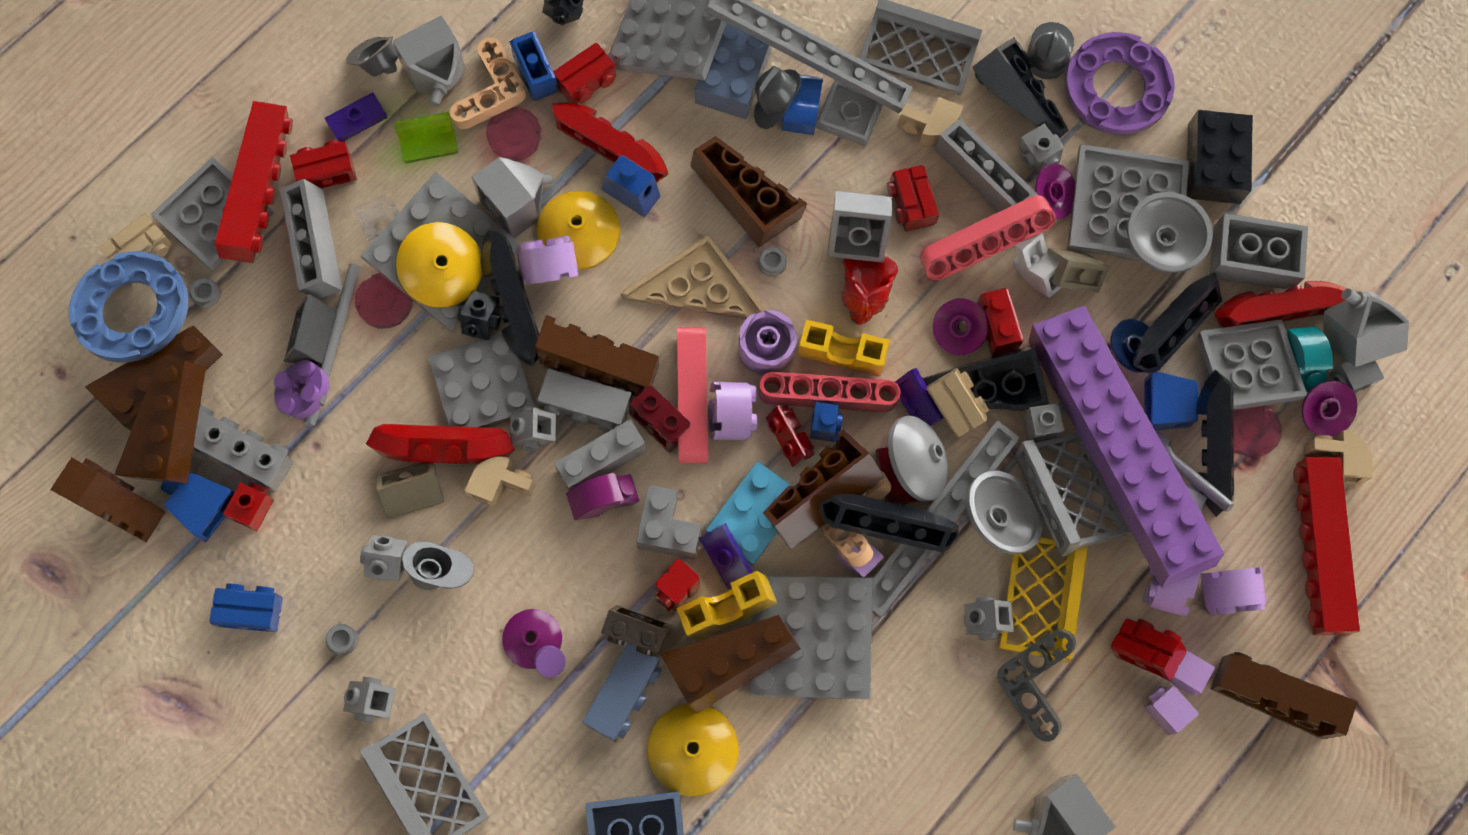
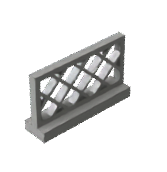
M878 0L859 59L882 71L961 95L982 30L889 0ZM878 20L889 23L893 32L880 38L876 30ZM907 30L914 31L919 40L906 46L900 34ZM874 35L876 40L871 42ZM896 36L902 48L889 54L883 42ZM932 38L940 39L944 48L932 54L926 41ZM879 44L885 57L878 60L867 58L868 50ZM921 44L927 57L914 62L909 50ZM958 46L970 49L968 57L957 62L951 51ZM947 52L953 65L940 70L934 58ZM905 53L910 65L904 68L896 67L892 58ZM930 61L936 73L928 77L921 75L917 66ZM965 64L964 70L962 71L960 66ZM956 69L961 78L959 85L947 83L943 74Z
M1078 432L1037 443L1033 439L1022 442L1015 454L1016 460L1061 557L1072 554L1075 549L1129 534L1130 530ZM1076 442L1081 451L1079 457L1064 450L1065 445ZM1047 449L1057 454L1054 463L1043 459L1039 451ZM1060 457L1076 463L1072 472L1057 465ZM1079 465L1090 470L1093 476L1091 481L1076 475ZM1053 472L1069 479L1065 488L1054 483L1052 479ZM1072 481L1088 488L1084 497L1069 491ZM1091 490L1103 496L1105 501L1103 507L1088 500ZM1065 497L1081 504L1077 513L1066 509L1064 505ZM1084 507L1100 513L1096 523L1081 516ZM1103 516L1114 520L1118 529L1111 531L1101 526ZM1077 523L1092 529L1091 536L1081 539L1076 530Z
M426 713L372 746L370 744L360 750L362 758L408 835H432L433 820L452 823L449 835H463L489 818ZM424 723L429 731L426 745L409 741L412 729ZM407 733L405 740L398 739L399 737ZM432 738L438 747L430 746ZM391 742L404 745L400 761L386 759L381 748ZM407 746L425 749L421 766L403 762ZM429 750L443 754L445 762L442 771L425 767ZM390 764L398 766L396 774ZM448 764L454 773L446 772ZM402 767L419 770L415 788L404 786L399 781ZM423 771L441 775L437 792L419 789ZM445 776L456 778L460 782L461 788L458 797L440 793ZM463 790H465L469 799L462 798ZM406 791L414 792L412 801ZM418 793L435 797L431 814L417 811L414 805ZM439 798L457 801L453 819L435 815ZM460 802L474 805L480 816L470 822L456 820ZM422 817L430 819L428 827ZM455 824L463 826L453 832Z

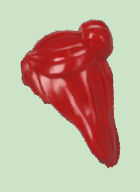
M886 255L884 263L846 258L843 260L845 281L842 301L845 307L850 310L852 321L857 325L870 321L873 315L882 312L889 301V294L893 281L898 274V267L896 262Z

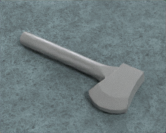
M1156 430L1178 472L1225 512L1230 511L1234 503L1181 460L1170 447L1171 440L1159 430Z

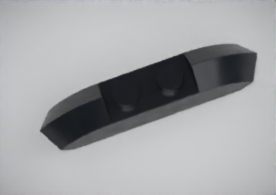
M488 230L482 245L481 266L484 277L494 276L495 279L491 280V285L495 295L500 296L503 303L499 310L504 323L509 322V325L502 329L501 332L514 354L532 367L539 359L535 345L540 333L524 284H522L511 243L506 236L496 231Z
M1216 273L1207 275L1189 285L1153 322L1135 346L1133 352V365L1147 373L1160 370L1223 301Z
M1215 369L1205 381L1197 402L1196 414L1207 415V420H1202L1201 425L1202 437H1207V449H1202V466H1207V471L1197 473L1233 502L1234 385ZM1207 497L1205 504L1217 517L1224 510Z
M854 494L836 495L819 502L823 522L832 528L941 553L947 551L959 536V525L937 514L913 507Z

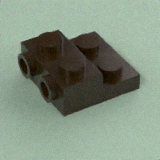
M616 605L609 609L601 633L608 635L606 640L621 646H624V643L627 642L636 645L635 650L637 652L652 656L654 652L659 654L662 651L665 639L669 636L672 625Z

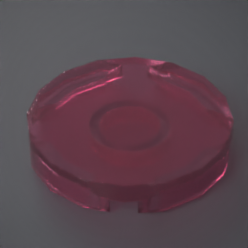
M512 107L491 117L486 130V137L491 150L498 157L513 161H519L531 156L539 147L542 135L538 119L530 111L521 107Z
M377 273L359 285L355 294V307L359 316L368 325L378 329H387L401 324L409 316L413 307V300L384 276Z
M1269 406L1234 410L1235 453L1249 456V458H1258L1267 455L1278 446L1282 437V425L1277 414Z

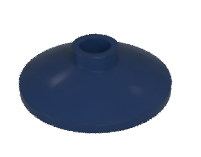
M1126 319L1119 322L1112 330L1110 343L1112 351L1121 365L1130 371L1145 373V371L1133 365V352L1136 344L1149 326L1136 319Z

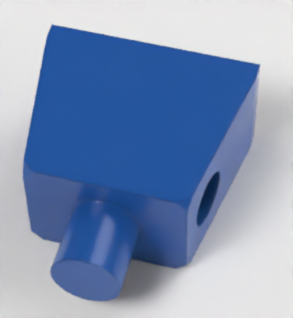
M623 155L616 160L607 172L601 188L602 191L644 218L660 198L654 176Z
M1157 371L1151 372L1144 379V412L1155 431L1188 428L1198 421L1196 408L1199 396L1198 383L1195 380Z
M189 472L188 484L162 482L161 490L170 495L164 507L194 536L207 542L225 518L223 512L234 492L225 486L192 472Z

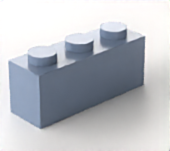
M630 643L626 644L582 722L614 742L617 741L618 737L624 739L632 725V722L628 721L633 710L640 711L647 698V695L643 694L649 683L654 685L662 671L658 667L660 664L659 658L637 652L635 650L636 646Z

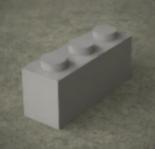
M548 369L537 401L543 411L555 413L556 417H559L560 414L570 417V420L574 423L587 425V422L598 425V429L609 432L626 422L630 402H632V394L628 391Z
M629 419L556 461L554 465L568 491H570L577 485L592 478L609 474L646 452V444L632 420Z

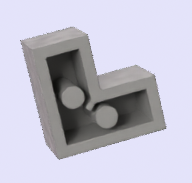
M648 485L636 542L637 548L695 559L701 524L673 519L678 498L677 490Z

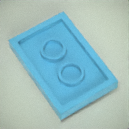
M757 461L707 527L706 533L726 523L746 560L753 566L777 534L763 512L788 486L792 485Z

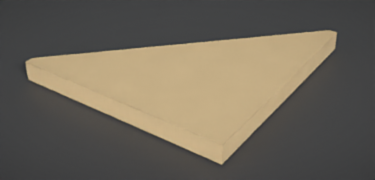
M709 234L620 292L621 297L626 300L747 319L754 313L757 314L766 310Z

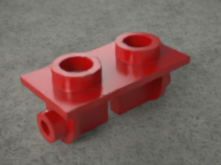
M777 405L766 417L770 431L776 436L782 448L783 455L789 460L791 466L794 467L803 458L807 460L815 455L813 452L814 446L811 444L805 431L798 434L795 433L794 430L800 429L802 425L795 415L793 408L789 409L788 405L782 407Z

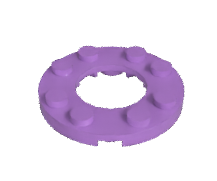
M1123 32L1100 34L1084 42L1071 58L1065 74L1066 95L1076 114L1093 128L1115 135L1135 134L1157 123L1172 101L1175 83L1173 71L1168 60L1156 46L1152 48L1140 40L1142 37ZM1110 62H1123L1131 65L1140 73L1144 81V94L1136 104L1129 107L1111 106L1109 102L1097 96V92L1093 87V76L1096 70Z

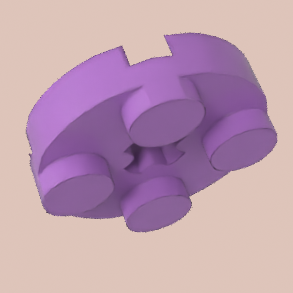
M309 360L294 363L285 371L279 372L274 379L276 387L274 399L278 410L297 419H304L313 415L322 405L318 403L322 395L327 396L329 391L327 373ZM303 385H305V386L301 389V394L299 395V394H298L299 389H300Z

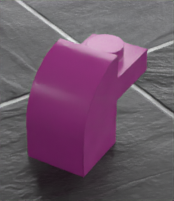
M615 473L598 476L577 485L566 493L574 520L598 517L609 509L632 506L640 501L631 474L616 476Z

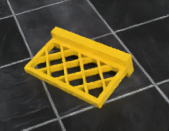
M1040 537L1035 545L1040 553L1028 562L1022 554H1013L1007 601L1011 602L1012 606V603L1023 597L1031 607L1032 611L1020 619L1012 611V617L1015 621L1013 628L1019 626L1028 640L1019 646L1007 644L1008 633H1002L999 650L1021 653L1029 648L1025 647L1029 643L1034 645L1036 643L1035 639L1046 631L1054 632L1052 627L1058 624L1057 630L1066 629L1074 637L1076 636L1088 546L1075 549L1072 554L1067 556V560L1059 566H1056L1047 554L1057 547L1054 539ZM1041 545L1049 547L1044 550ZM1044 556L1053 570L1039 578L1030 565ZM1019 559L1024 564L1020 568H1018ZM1066 566L1064 576L1060 570ZM1027 568L1036 582L1022 590L1016 582V575ZM1057 573L1064 582L1063 589L1052 595L1043 582ZM1040 585L1049 599L1035 607L1026 594ZM1014 588L1019 591V594L1013 597ZM1060 595H1062L1061 605L1056 600ZM1053 602L1060 611L1059 618L1048 624L1039 610ZM1036 614L1045 628L1031 636L1022 622ZM1055 636L1057 642L1055 643L1054 651L1061 647L1066 651L1065 645L1068 643V640ZM1033 651L1029 654L1033 656L1044 657L1038 651ZM1073 652L1059 662L1071 663Z

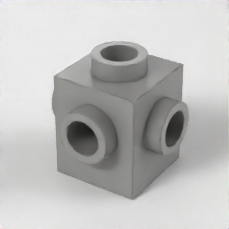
M1044 123L1021 137L1019 149L1022 152L1025 164L1029 168L1033 167L1038 174L1043 167L1060 163L1064 146L1057 134L1053 135Z
M536 407L523 408V412L511 415L510 439L512 444L520 445L526 451H537L540 449V446L556 442V414L542 411Z
M373 535L368 545L362 547L360 554V563L364 564V576L378 580L399 582L405 571L402 557L408 547V541L389 536Z
M992 596L977 597L976 603L964 604V623L967 634L979 635V640L986 641L996 640L997 634L1014 632L1011 602L994 600Z
M363 676L362 682L350 681L344 695L345 704L343 711L354 713V720L372 723L373 717L389 719L396 688L380 685L381 679Z

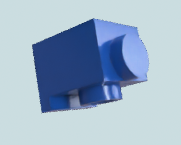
M815 403L810 439L830 442L838 441L836 436L841 432L843 415L838 413L839 405Z

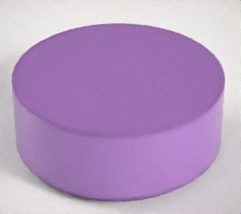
M552 645L540 648L534 657L536 669L545 677L559 675L566 664L562 651Z

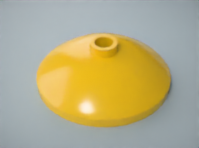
M577 190L562 193L545 205L537 221L536 233L537 239L542 240L543 245H546V240L569 236L570 241L574 243L578 270H586L600 265L612 255L619 242L620 223L617 213L607 200L595 193ZM574 220L582 221L578 226L572 224Z
M443 222L422 225L411 231L398 249L396 272L399 282L411 298L425 306L448 308L458 305L469 298L471 292L477 289L483 274L481 251L474 239L466 231L455 225ZM443 257L446 259L447 264L439 266L436 263V259Z
M683 704L670 709L656 722L649 736L647 750L650 767L660 783L673 792L679 791L680 795L701 796L715 791L729 779L737 763L739 748L735 730L722 713L710 706L697 713L688 704ZM692 742L697 743L699 746V751L696 754H690L687 751V746Z

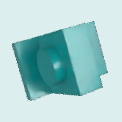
M1316 326L1291 328L1287 332L1306 393L1319 383L1325 382L1327 369H1333L1330 343L1326 335Z

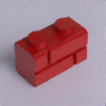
M594 43L555 69L553 73L556 77L557 88L564 94L568 102L585 103L592 97L594 91L600 87L607 88L614 82L616 66L600 45Z
M331 140L322 147L315 149L304 147L299 149L296 154L290 155L296 182L305 179L323 189L357 180L351 153L345 141Z
M918 165L909 169L905 168L892 172L890 182L887 183V191L889 197L895 198L897 207L894 209L897 223H902L906 232L935 225L940 215L925 166Z
M1008 288L982 293L976 303L981 306L988 318L989 328L986 340L989 342L988 347L991 356L1019 349L1024 342V338Z
M676 559L668 568V574L664 573L656 582V602L668 612L671 609L677 611L676 608L686 604L688 598H691L699 589V575L681 559Z
M1128 618L1125 619L1119 629V634L1116 635L1110 649L1115 656L1166 680H1172L1178 670V665L1181 664L1187 651L1181 641L1182 638L1170 630H1165L1163 633L1157 631L1151 623L1139 618L1137 622Z

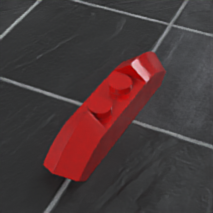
M570 102L552 103L558 130L612 163H615L621 155L625 156L650 172L656 182L669 175L660 154L644 139L635 141L634 137L628 132L616 130L605 118L595 117L597 111L590 107Z
M1305 281L1304 289L1301 286H1294L1281 293H1275L1274 290H1270L1257 295L1252 291H1247L1226 301L1214 315L1218 324L1223 328L1281 319L1284 322L1324 315L1325 310L1345 301L1341 295L1347 288L1326 281Z
M382 424L374 427L366 442V445L378 454L389 459L404 462L480 464L492 457L508 458L515 451L508 433L501 428Z

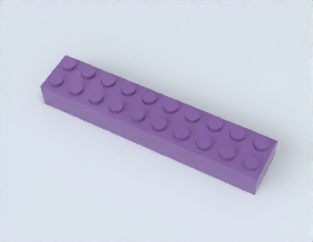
M1085 306L1032 325L1028 342L1030 345H1035L1041 366L1161 588L1216 567L1225 553Z

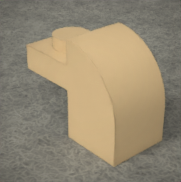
M938 97L929 115L904 105L897 126L909 134L921 135L919 146L936 147L939 136L960 118L964 106Z
M1343 430L1333 437L1328 435L1315 436L1314 439L1304 445V456L1341 457L1344 483L1362 484L1372 479V454L1367 443L1357 434Z
M492 457L481 462L474 469L464 492L468 498L496 507L504 487L532 496L535 483L533 479H530L531 475L525 471L514 469V472H512L513 464L510 458Z

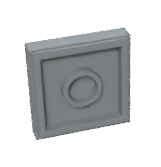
M834 80L815 128L866 147L883 105Z

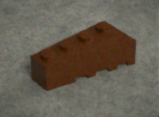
M717 136L694 149L691 168L758 247H761L802 218L807 205L805 201L801 198L796 199L787 192L788 189L782 184H776L766 177L765 172L759 167H753L744 160V156Z
M548 315L545 316L535 348L540 364L546 370H562L569 372L572 376L586 380L587 378L597 380L598 383L610 387L624 388L625 391L631 392L633 396H638L649 385H653L659 367V356L624 343L616 347L614 346L615 343L608 339V337L600 334L589 337L580 330L581 327L569 324L565 328L554 324L556 318Z
M193 325L177 334L167 346L157 353L138 361L127 362L86 385L85 388L124 427L131 431L159 359L185 360L204 366L207 370L223 354Z
M158 360L114 475L140 480L188 484L206 367L185 360Z
M844 429L836 436L838 441L832 448L826 446L819 454L821 459L813 468L806 467L799 474V482L795 486H788L763 512L777 534L790 549L802 543L814 531L826 524L823 522L819 502L841 494L862 495L884 478L870 453Z
M71 457L50 489L145 542L148 541L166 511L133 492L135 487L87 458L81 463Z
M776 615L662 653L661 656L686 702L693 710L699 713L796 653L801 648L782 618Z
M1234 652V654L1231 653L1222 657L1211 690L1320 739L1347 735L1358 701L1280 672L1275 667L1251 661L1252 658L1240 652Z

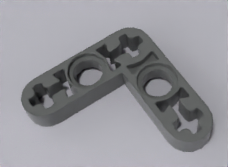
M1058 629L1003 664L997 673L999 684L1032 733L1039 740L1045 742L1054 740L1060 734L1062 724L1033 678L1074 651L1076 639L1066 629ZM1055 636L1068 640V643L1065 645L1066 651L1061 647L1050 655L1047 649L1057 642ZM1033 651H1038L1044 656L1045 662L1040 668L1032 666L1029 662V654ZM1023 665L1026 670L1016 677L1017 682L1013 679L1009 681L1006 679L1005 676L1008 674L1006 668L1014 671ZM1024 693H1031L1036 697V708L1028 709L1022 704L1021 698ZM1043 708L1045 712L1040 716L1046 723L1050 721L1053 723L1054 726L1051 728L1052 734L1049 731L1042 732L1040 729L1043 724L1039 716L1033 720L1031 715L1036 714Z

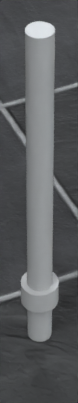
M349 264L342 288L343 291L341 292L324 363L320 365V368L327 373L328 378L361 268L356 264ZM322 395L321 400L318 402L322 404L321 406L325 404L327 397L325 395ZM320 408L313 415L305 418L303 424L315 427Z

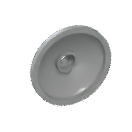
M1160 192L1144 198L1134 208L1127 224V237L1131 249L1144 264L1161 272L1179 273L1195 267L1205 258L1212 245L1213 229L1207 213L1196 201L1183 194ZM1160 237L1167 238L1168 243L1161 241Z
M904 416L897 419L893 423L888 437V451L894 473L902 487L913 498L923 502L934 500L942 494L948 479V462L945 448L936 432L923 420L915 416Z
M988 471L973 480L967 491L966 507L971 524L978 535L994 549L1007 554H1021L1033 548L1041 537L1043 518L1029 488L1016 477L1002 471Z

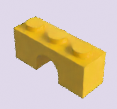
M806 319L797 356L875 376L881 375L890 343L889 339L862 333L858 338L845 337L837 334L833 330L834 326Z
M755 571L731 582L732 588L721 595L709 598L701 596L676 608L686 635L695 640L703 639L778 604L767 576L759 571Z

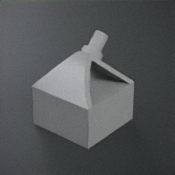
M442 15L393 40L402 68L418 93L432 92L429 104L435 107L440 106L443 95H446L447 91L455 87L465 71V64L458 41Z
M498 157L474 174L472 180L479 200L501 227L515 238L538 221L542 188L545 185L551 184L553 177L550 173L542 174L536 169L520 162Z
M836 191L829 232L828 257L884 263L892 218V197Z
M1347 288L1341 295L1345 301L1324 311L1323 333L1326 335L1330 346L1355 367L1407 350L1409 321L1373 291L1354 292Z
M1077 774L1061 777L1034 797V818H1031L1030 821L1015 818L1013 823V831L1028 833V835H1106L1115 828L1113 822Z

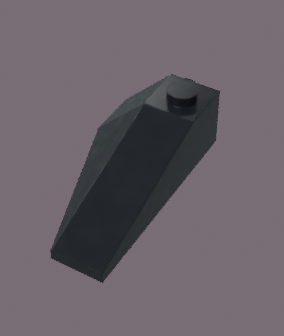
M1015 37L994 49L972 67L979 83L985 85L989 91L1038 127L1045 123L1053 135L1057 134L1059 138L1069 131L1054 102L1049 99L1046 100L1044 96V88L1046 87L1042 80L1034 78L1030 70L1034 65Z
M1035 345L956 367L960 373L966 372L974 384L970 388L975 398L981 396L988 409L1024 411L1030 407L1050 404ZM956 368L923 377V380L928 386Z

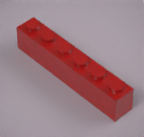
M259 101L252 102L215 240L218 258L254 263L256 253H261L263 246L262 228L267 229L269 212H267L268 205H273L275 199L274 181H279L281 175L280 157L285 158L287 151L286 134L290 135L293 127V119L288 116L287 106Z
M1306 457L1296 463L1293 477L1294 481L1298 483L1299 492L1296 506L1298 511L1301 512L1302 523L1299 527V535L1304 541L1305 552L1302 555V564L1307 571L1308 580L1305 584V593L1310 600L1308 623L1313 629V635L1354 634L1360 632L1341 457Z

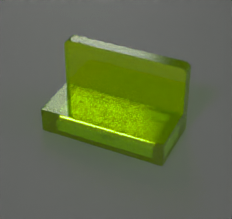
M449 112L394 122L405 163L458 153L454 125Z

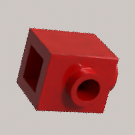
M240 482L223 515L232 521L258 531L274 500L266 494L268 489L254 482L248 486Z

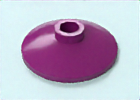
M1060 164L1047 165L1037 175L1035 192L1047 200L1055 213L1056 219L1065 218L1072 211L1075 180L1070 171Z
M956 298L944 303L936 312L933 320V334L937 343L951 354L966 355L976 351L984 343L988 334L989 324L986 313L980 305L969 299ZM962 321H965L968 326L965 332H962L959 328Z
M1339 381L1319 383L1308 392L1303 401L1302 418L1304 424L1316 435L1333 437L1341 431L1347 430L1357 414L1358 404L1355 393L1349 386ZM1327 402V408L1322 411L1324 404Z
M539 609L523 610L515 614L506 624L502 636L503 648L507 657L514 664L526 669H536L534 657L537 651L548 645L561 649L562 631L556 619L549 613ZM530 632H534L537 635L533 643L526 641V635Z

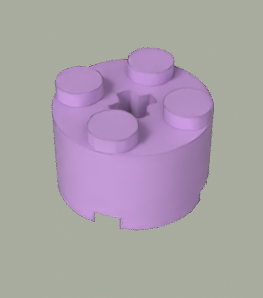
M569 236L546 240V245H543L542 240L518 244L519 249L516 251L522 284L561 280L563 276L571 278L579 275L574 243L570 241Z
M765 310V312L750 315L744 321L739 333L738 351L740 359L750 370L764 375L768 372H780L790 364L797 343L796 332L791 320L781 312ZM767 340L772 341V344L769 343L768 345L763 343H766Z
M712 382L710 392H715V399L709 400L708 405L709 432H714L711 440H748L752 435V431L757 429V415L752 414V403L756 401V386L749 385L748 382Z
M1149 567L1148 574L1153 576V580L1145 588L1143 603H1147L1150 608L1186 617L1190 607L1185 606L1187 599H1194L1199 573L1161 588L1151 567Z
M1262 567L1200 573L1205 609H1208V614L1236 613L1235 607H1237V611L1265 610V603L1267 601Z

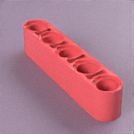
M1035 195L928 245L920 254L921 263L930 279H944L1048 230L1055 223V213L1043 196Z
M677 327L678 411L690 422V427L678 438L679 463H708L706 327Z
M768 372L764 374L760 379L758 389L760 399L764 403L771 405L814 407L815 403L819 402L839 405L838 409L871 412H889L893 410L901 394L898 384L891 380L785 372ZM773 383L778 386L779 391L769 393L765 390L764 386ZM801 385L808 392L805 395H798L793 391V388ZM830 387L835 390L836 395L826 397L822 393V389ZM854 389L861 390L865 397L855 399L850 394V391ZM882 391L889 392L893 400L884 401L880 398L879 393Z

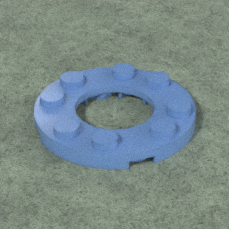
M131 251L113 255L114 259L100 266L98 264L93 266L78 282L69 304V322L74 329L77 340L95 356L112 362L138 361L163 349L175 338L181 329L188 311L187 287L176 269L169 262L155 254ZM129 283H143L150 286L156 293L157 307L155 314L149 319V323L135 328L130 333H120L109 329L104 322L103 309L110 294L120 286Z

